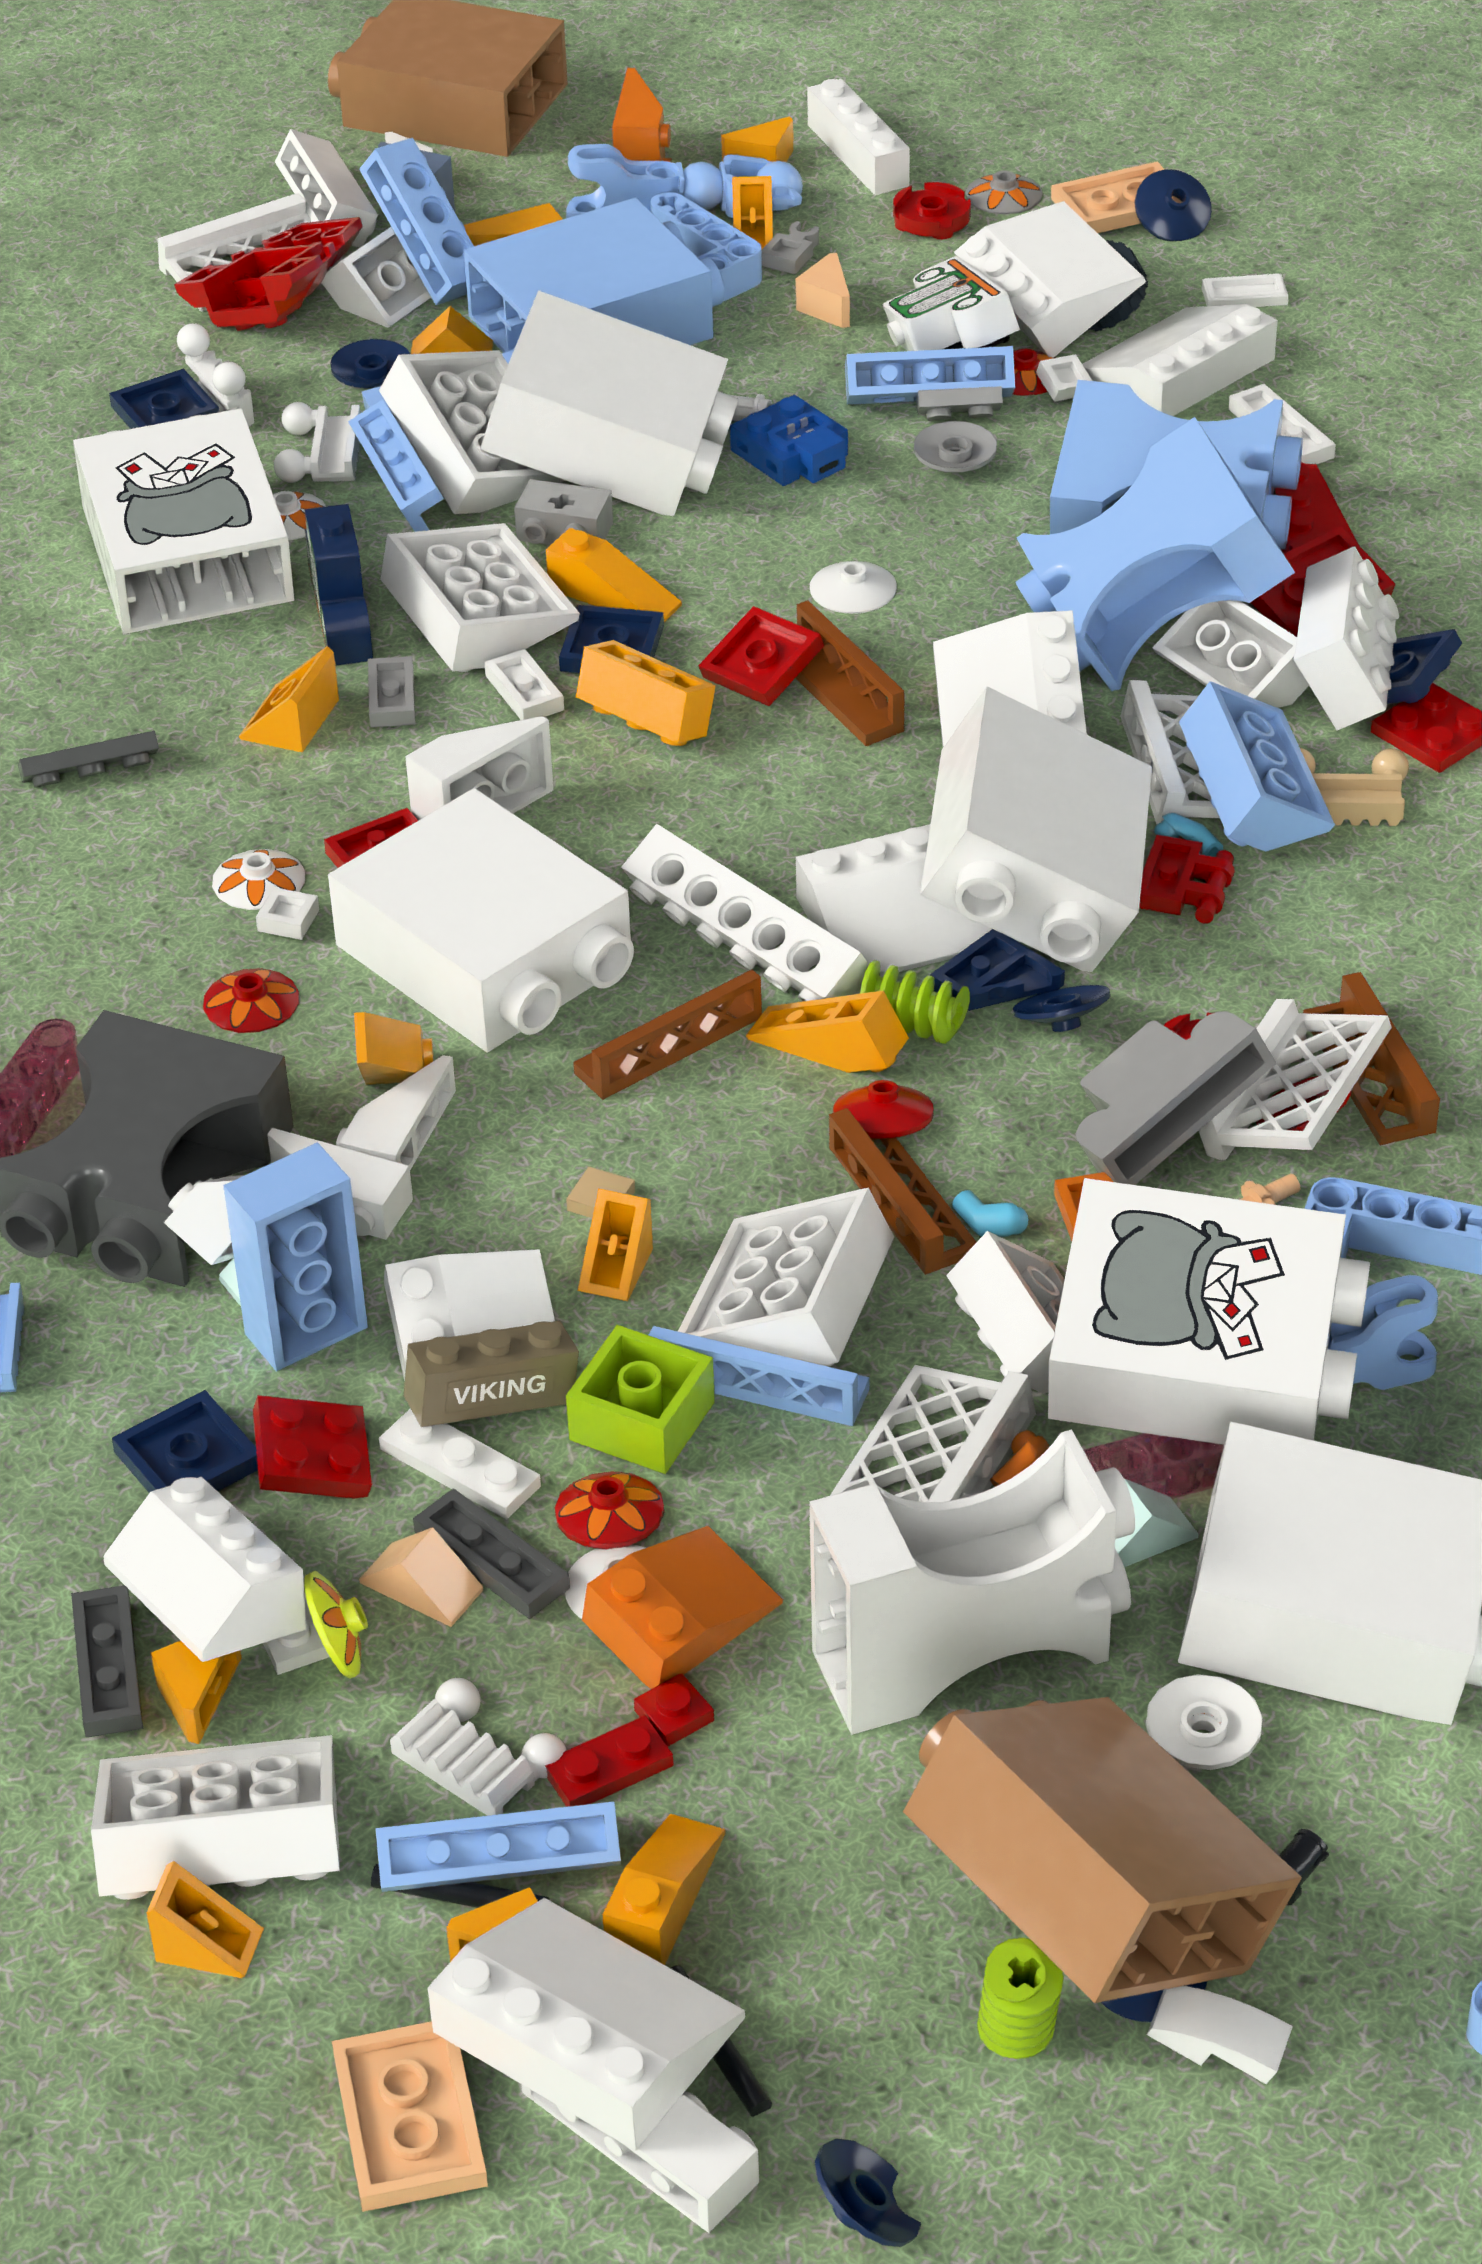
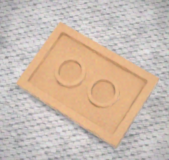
M1157 161L1051 185V200L1055 204L1064 201L1097 233L1141 224L1135 210L1136 192L1146 177L1154 172L1165 169ZM1172 196L1175 202L1182 203L1181 200Z
M432 2021L332 2041L362 2212L488 2187L487 2173L461 2048L435 2034Z

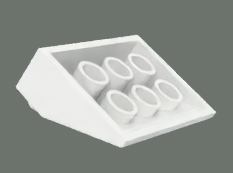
M1064 201L987 225L954 251L955 255L1008 293L1020 330L1043 353L1052 358L1146 282L1144 277Z
M1248 304L1186 307L1084 362L1082 365L1092 381L1127 384L1146 404L1158 411L1174 416L1275 359L1277 320Z
M500 350L398 355L379 389L454 514L481 513L519 500L530 479L555 483L567 481L480 450L499 386L508 366Z
M505 523L387 534L380 580L452 672H468L472 669L485 668V661L527 649L579 620L580 613Z
M1073 610L1025 613L933 642L943 747L986 686L1087 734Z
M930 824L876 838L864 839L843 846L822 849L796 857V898L808 919L861 952L868 963L873 960L879 961L881 965L880 976H884L890 965L897 966L898 971L901 972L952 959L992 930V928L982 923L970 920L964 915L920 895Z
M869 1187L734 1219L678 1332L828 1367L838 1363L894 1239V1235Z
M332 1735L100 1759L91 1826L99 1897L114 1895L116 1898L129 1900L145 1896L149 1891H156L166 1865L173 1861L207 1886L234 1882L238 1886L251 1887L263 1884L269 1878L294 1876L299 1880H314L325 1876L328 1872L339 1871V1834Z
M546 1898L541 1899L466 1944L428 1987L432 2026L435 2034L634 2151L640 2147L745 2019V2010Z

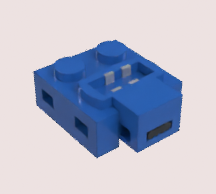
M794 394L731 424L730 449L783 487L800 479V475L815 483L846 468L848 429Z

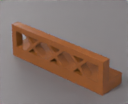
M807 600L797 604V624L819 633L824 647L799 673L796 679L865 746L904 732L905 691L812 603Z
M751 969L592 1050V1053L574 1061V1074L604 1100L757 1021L762 1015L761 976Z
M1361 972L1342 976L1340 1002L1303 1010V1013L1388 1016ZM1390 1018L1391 1030L1351 1089L1352 1094L1350 1096L1379 1145L1436 1133L1440 1097ZM1311 1032V1033L1313 1034V1036H1315V1035L1320 1034V1033H1322V1032ZM1358 1033L1355 1035L1356 1037L1351 1036L1345 1040L1349 1042L1367 1033ZM1333 1044L1327 1048L1322 1049V1051L1327 1052L1338 1046H1335V1044ZM1345 1060L1332 1067L1333 1069H1337L1343 1065H1346L1349 1062V1060ZM1367 1078L1385 1084L1388 1089L1384 1096L1381 1097L1363 1091L1360 1085ZM1386 1110L1405 1116L1409 1124L1386 1129L1380 1117Z
M848 1108L829 1114L830 1150L860 1189L869 1187L889 1228L922 1272L926 1275L958 1263L977 1242L897 1138L880 1139L887 1148L883 1155L873 1142V1140L879 1138H870ZM897 1173L908 1175L910 1178L908 1186ZM921 1204L929 1205L934 1209L935 1212L932 1218ZM944 1235L955 1237L961 1245L944 1251Z

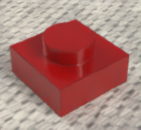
M682 1673L634 1698V1711L639 1717L646 1715L667 1746L676 1743L714 1721V1709Z

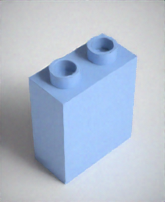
M636 197L464 249L469 317L493 340V343L503 353L515 349L538 290L688 345L713 338L712 307L722 304L724 300V285L716 264L708 257L703 259L696 257L685 246L678 227L672 221L663 223L659 221Z

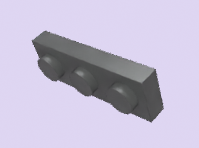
M154 730L19 759L18 769L22 782L32 780L36 788L61 782L59 774L78 771L79 778L105 773L104 765L122 761L124 768L148 764L151 762L149 755L156 754L159 746Z
M454 1488L413 1518L415 1534L433 1527L480 1583L528 1619L534 1617L570 1589L569 1573Z
M123 1585L71 1593L82 1719L86 1738L143 1729L131 1602L128 1588Z

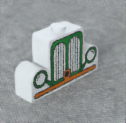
M957 255L918 273L913 278L915 289L883 303L889 320L887 328L891 339L896 346L901 345L907 351L942 350L959 341L962 342L964 348H978L1020 330L1008 293Z

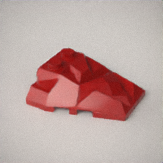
M360 217L301 223L263 240V247L255 248L247 254L244 251L232 254L233 262L230 264L208 265L175 283L176 292L194 308L206 307L211 322L217 327L235 326L237 331L252 328L257 324H264L265 328L280 326L288 321L287 315L301 307L303 300L320 285L328 269L349 250L363 227Z

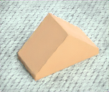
M829 253L796 278V310L838 327L846 328L850 327V295L837 253Z
M433 1527L392 1542L359 1579L361 1584L450 1627L455 1624L483 1591L482 1584Z

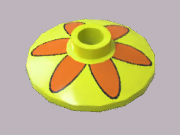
M315 1570L305 1575L304 1589L310 1614L322 1644L332 1662L342 1675L351 1679L360 1674L361 1642L359 1632L368 1628L367 1618L356 1597L345 1600L336 1587Z

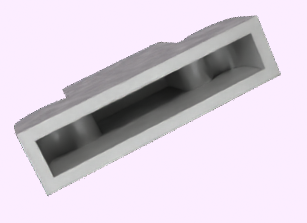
M1227 1011L1215 1012L1200 1020L1190 1034L1191 1038L1185 1040L1155 1020L1150 1021L1083 1077L1080 1084L1097 1111L1081 1122L1076 1131V1139L1098 1173L1105 1172L1116 1183L1136 1185L1277 1063L1257 1029L1233 1013Z

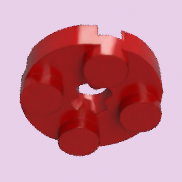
M926 182L924 183V190L912 192V185L900 190L893 199L895 227L900 231L919 236H929L940 240L951 238L954 232L963 229L971 219L970 198L966 200L965 192L961 188L948 183Z

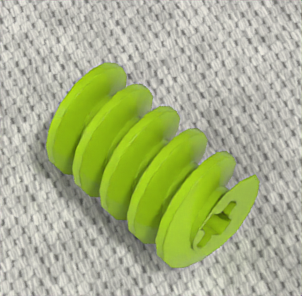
M873 960L869 963L863 977L860 994L884 991L908 1034L914 1029L917 1036L928 1039L933 1034L935 1041L946 1044L954 1037L961 1027L968 1010L970 992L967 986H963L955 998L952 997L953 985L950 981L945 980L939 991L934 992L935 981L932 976L927 975L920 987H917L915 971L909 970L902 982L898 981L899 971L897 966L890 965L882 977L880 976V962Z
M1024 1937L1008 1939L995 1946L987 1957L977 2028L980 2039L989 2050L1002 2057L1022 2059L1033 2057L1045 2050L1052 2040L1064 1976L1063 1971L1031 1939Z

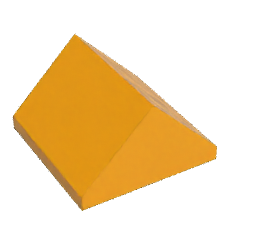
M326 646L277 683L238 737L245 741L303 753L339 701L334 652Z

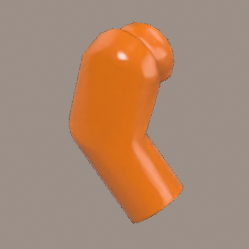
M1030 1430L1019 1432L1011 1443L1014 1455L990 1478L992 1485L996 1487L1025 1470L1049 1448L1048 1442L1043 1436H1036Z

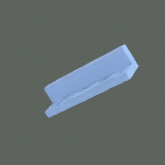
M384 399L348 421L413 530L415 532L427 531L429 528L420 514L443 500L444 497Z
M653 1326L649 1333V1336L713 1357L714 1394L853 1426L870 1389L869 1377L858 1375V1373Z
M614 1802L376 1828L382 1892L621 1865Z

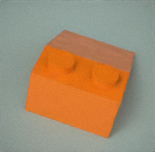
M627 68L612 125L613 147L618 149L629 160L672 162L671 158H665V147L670 146L671 127L670 124L664 123L663 107L635 68Z
M705 1526L630 1553L587 1584L582 1621L646 1686L653 1689L680 1673L683 1675L688 1673L783 1603V1599L709 1526Z

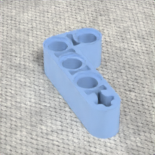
M664 192L652 197L650 201L651 213L662 223L672 221L678 227L685 246L699 259L708 257L716 264L724 285L723 301L735 297L761 283L762 251L761 244L678 193Z
M1336 1177L1320 1179L1312 1186L1304 1209L1346 1215L1341 1258H1346L1348 1248L1482 1275V1206Z

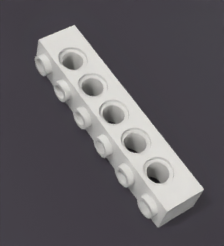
M656 824L621 868L633 882L629 888L638 898L648 905H652L655 900L659 901L664 905L662 910L677 924L684 927L690 921L697 926L696 933L715 948H718L721 943L732 948L729 951L730 955L749 970L753 969L755 965L760 966L766 970L763 973L764 977L781 991L786 992L791 986L800 992L798 998L801 1002L860 994L863 977L869 965L861 952L660 825ZM817 965L814 969L809 971L811 967Z

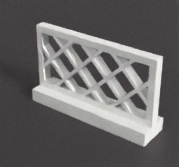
M299 193L160 237L158 238L159 269L166 276L171 274L175 281L179 282L192 274V272L183 271L194 266L204 268L208 265L230 264L231 261L219 258L235 254L239 251H244L247 254L255 249V246L261 245L265 239L301 223L312 222L306 213V201ZM341 257V258H340L332 267H330L329 269H332V268H333L335 265H337L341 260H343V258ZM206 307L198 308L201 312L207 310Z
M1129 680L1120 717L1134 758L1152 766L1149 803L1156 824L1161 823L1164 820L1162 816L1169 813H1177L1184 817L1220 818L1217 810L1211 803V796L1199 773L1192 775L1178 767L1184 763L1199 771L1192 752L1187 746L1182 747L1168 739L1174 735L1187 742L1179 721L1198 696L1151 694L1147 681ZM1159 711H1171L1178 715V717L1172 719ZM1193 791L1209 801L1189 800L1188 794Z
M1276 999L1256 1029L1277 1064L1199 1130L1207 1156L1218 1160H1226L1234 1147L1312 1150L1391 1030L1389 1017L1387 1015L1298 1013L1294 999ZM1307 1031L1322 1032L1308 1039L1305 1035ZM1358 1033H1367L1349 1042L1345 1040ZM1333 1044L1338 1046L1318 1056L1313 1055V1053ZM1302 1058L1305 1059L1304 1062L1288 1068L1291 1063ZM1347 1059L1349 1060L1346 1065L1328 1073L1325 1070ZM1313 1074L1318 1076L1296 1087L1293 1086V1083ZM1282 1088L1285 1089V1092L1267 1099L1271 1093ZM1329 1090L1328 1094L1325 1096H1322L1309 1103L1305 1101V1099H1308L1321 1092ZM1294 1104L1298 1106V1108L1288 1111L1275 1118L1272 1116V1114L1281 1111L1287 1107H1290ZM1262 1118L1264 1119V1123L1247 1129L1251 1123ZM1307 1120L1309 1121L1303 1131L1287 1130Z
M914 1365L831 1495L875 1483L883 1488L907 1479L912 1489L895 1494L894 1496L918 1502L952 1501L989 1490L992 1486L990 1478L1007 1462L1013 1452L1011 1449L1012 1440L1019 1432L1028 1428L1036 1415L1029 1375L1009 1371L1002 1383ZM921 1384L944 1391L943 1394L917 1402L914 1396ZM979 1397L990 1400L987 1406L967 1413L962 1406V1403ZM953 1407L957 1414L956 1417L930 1425L926 1416ZM917 1420L922 1428L894 1438L891 1432L895 1425ZM966 1430L968 1437L964 1442L947 1448L942 1447L939 1439ZM930 1443L935 1451L908 1462L903 1454L905 1451ZM894 1456L899 1464L872 1475L868 1469L872 1461ZM943 1466L946 1472L942 1478L920 1486L916 1478L917 1475Z

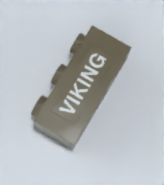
M560 1320L553 1322L541 1321L532 1325L500 1330L488 1329L480 1333L453 1337H435L427 1341L408 1343L403 1396L421 1427L565 1405L566 1394L576 1382L579 1350Z

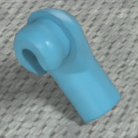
M1169 813L1162 816L1164 820L1154 828L1156 835L1175 838L1181 836L1186 840L1203 842L1202 855L1216 857V854L1223 850L1222 843L1203 824L1177 813Z
M970 1190L960 1192L952 1202V1207L957 1214L981 1237L987 1231L999 1237L1021 1234L1028 1225L1029 1219L1026 1211L1013 1203L1004 1202L984 1205Z

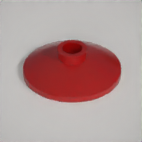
M888 1080L874 1081L869 1086L853 1089L839 1097L833 1107V1113L848 1108L868 1136L879 1139L896 1138L916 1133L925 1128L934 1116V1106L929 1097L918 1090L900 1086Z

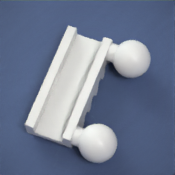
M195 323L183 326L177 335V345L187 355L185 356V363L199 377L197 384L219 406L220 412L242 408L248 427L254 424L251 391L244 389L246 377L243 369L234 362L222 363L221 358L216 359L214 351H206L210 344V337L203 326Z
M293 402L286 406L281 420L284 428L289 433L304 435L313 426H315L311 457H304L301 452L295 449L283 450L276 456L274 471L278 478L284 482L294 483L301 480L305 474H311L313 482L355 481L360 441L348 421L361 413L360 405H352L350 416H328L326 406H318L317 410H312L307 404L302 402Z
M449 1679L438 1688L435 1699L390 1739L391 1752L485 1815L503 1814V1806L522 1788L528 1792L535 1785V1781L538 1778H547L545 1765L560 1759L563 1752L567 1751V1748L557 1736L549 1733H540L534 1735L525 1743L521 1756L515 1760L506 1744H503L498 1749L491 1735L487 1732L480 1737L474 1724L470 1721L464 1726L461 1725L460 1722L467 1721L477 1714L481 1703L480 1694L476 1686L467 1679Z

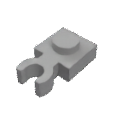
M796 221L790 225L789 235L777 233L761 250L762 266L796 274L813 256V248L819 244V227L814 226L808 232H801V222Z

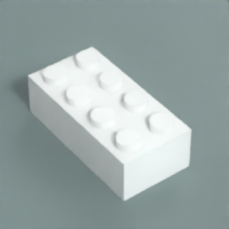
M1355 546L1307 567L1294 655L1295 663L1336 730L1386 710L1388 690L1392 687L1389 671L1391 666L1394 665L1392 655L1393 643L1397 640L1395 623L1399 618V612L1396 603L1389 594L1384 595L1378 586V576L1373 564L1369 559L1363 560Z

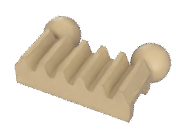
M1300 748L1335 825H1341L1344 819H1349L1351 825L1359 826L1362 820L1365 819L1369 821L1370 826H1378L1381 820H1387L1389 826H1397L1400 820H1403L1405 800L1402 798L1401 788L1402 781L1408 774L1409 763L1401 751L1391 748L1380 751L1372 761L1373 774L1314 773L1316 769L1314 757L1306 749Z

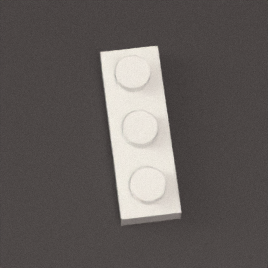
M1262 384L1230 395L1229 410L1235 416L1242 417L1263 408L1274 399H1283L1268 386ZM1283 400L1281 436L1303 438L1301 462L1305 464H1319L1334 459L1336 444Z
M411 1408L379 1437L380 1449L450 1489H456L468 1499L506 1520L541 1487L540 1474L449 1424L421 1427Z

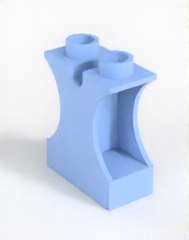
M1078 380L1050 495V534L1061 533L1079 527L1113 506L1129 490L1139 476L1148 457L1150 447L1189 420L1177 418L1154 409L1140 399L1127 384ZM1274 399L1263 408L1234 419L1198 421L1235 475L1280 549H1286L1292 497L1274 495L1275 488L1297 490L1303 438L1281 436L1283 400Z
M1195 417L1150 447L1144 467L1133 485L1104 513L1079 527L1065 532L1050 535L1023 533L1017 537L1033 567L1032 571L1015 581L1023 597L1033 612L1073 610L1079 671L1081 672L1092 665L1111 691L1121 689L1125 672L1144 642L1174 617L1189 609L1216 601L1234 600L1250 603L1295 573L1235 475Z

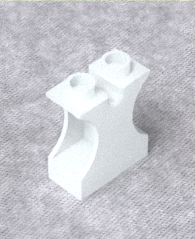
M1072 1430L1061 1432L1044 1454L1013 1478L992 1489L970 1497L944 1502L911 1501L894 1496L875 1483L809 1502L812 1652L851 1735L919 1716L937 1695L956 1680L985 1664L1010 1655L1036 1650H1058L1083 1656L1095 1665L1109 1661L1111 1615L1127 1611L1131 1605L1129 1581L1123 1562L1115 1549V1539L1134 1533L1135 1512L1129 1489L1121 1473L1115 1467L1095 1472Z

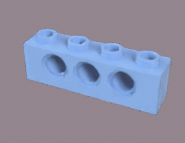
M413 138L376 148L359 170L435 305L467 295L464 249L474 247L467 235L463 223L458 219L450 205L445 191L439 185L428 166L424 154L421 153Z
M1013 346L847 354L845 361L847 405L916 401L918 390L1002 386V397H1012L1015 389Z

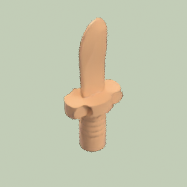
M1291 1173L1265 1186L1255 1184L1253 1181H1246L1241 1186L1243 1198L1239 1200L1276 1205L1275 1203L1300 1191V1183L1297 1177Z

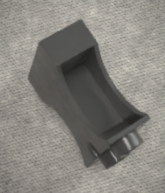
M103 1010L76 1047L86 1105L81 1114L65 1131L50 1141L31 1150L0 1158L1 1237L5 1238L19 1252L36 1258L47 1257L53 1251L77 1258L83 1248L93 1241L91 1246L93 1258L98 1266L111 1277L126 1283H137L146 1277L185 1287L189 1282V1273L184 1242L164 1223L173 1213L168 1204L189 1182L194 1185L199 1180L204 1182L210 1178L213 1180L223 1178L244 1170L264 1167L270 1163L271 1157L267 1134L271 1128L289 1133L294 1128L285 1056Z

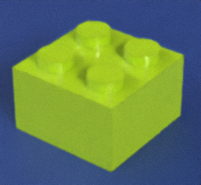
M616 1325L566 1394L569 1440L666 1474L715 1403L713 1357Z

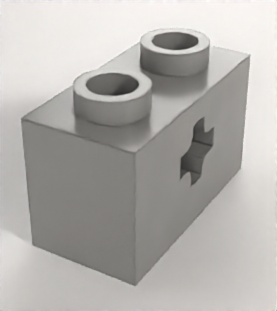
M530 479L514 507L516 537L519 541L532 544L551 545L566 530L573 528L605 539L613 525L612 490Z

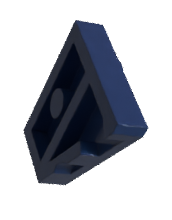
M992 929L932 972L930 976L934 977V992L939 991L945 980L952 982V997L955 998L963 986H967L970 992V1002L967 1011L1060 989L1064 986L1065 970L1013 938Z

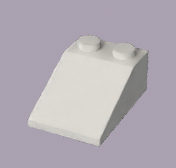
M544 716L443 735L405 756L411 813L418 821L473 788L511 813L519 811L554 790L549 720Z
M539 1249L443 1254L385 1265L384 1285L404 1381L408 1343L427 1341L435 1337H453L480 1333L488 1329L500 1330L520 1327L541 1321H555Z

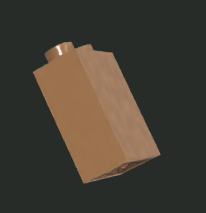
M392 0L378 17L371 16L366 20L360 37L346 52L339 51L334 55L328 71V89L333 97L340 98L344 127L381 134L394 132L408 139L413 138L414 140L508 157L568 85L564 20L452 0Z
M1109 1697L1050 1704L1045 1700H1038L1024 1707L981 1712L959 1709L949 1713L932 1727L921 1744L919 1760L926 1769L903 1811L1094 2003L1243 1974L1253 1965L1302 1879L1293 1868Z

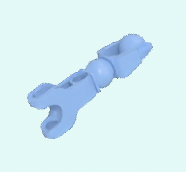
M609 144L578 145L573 147L568 154V166L572 174L577 179L597 182L600 184V187L592 194L573 197L567 206L566 218L635 197L651 212L650 201L652 197L664 192L678 193L707 211L712 210L720 203L721 211H725L728 217L733 218L732 177L771 176L772 212L787 210L802 203V177L795 167L783 161H768L764 158L729 154L724 156L723 161L719 162V169L711 163L701 161L689 164L683 170L681 162L629 160L618 149Z
M1406 1275L1381 1281L1367 1288L1361 1327L1331 1324L1328 1349L1357 1353L1353 1384L1360 1382L1369 1383L1376 1389L1384 1390L1424 1381L1434 1374L1437 1363L1436 1349L1431 1341L1417 1330L1430 1325L1434 1321L1438 1307L1437 1290L1429 1281L1417 1275ZM1405 1299H1418L1421 1301L1416 1304L1397 1307ZM1411 1354L1419 1357V1359L1408 1361L1401 1359L1400 1356ZM1143 1433V1439L1146 1440L1168 1437Z

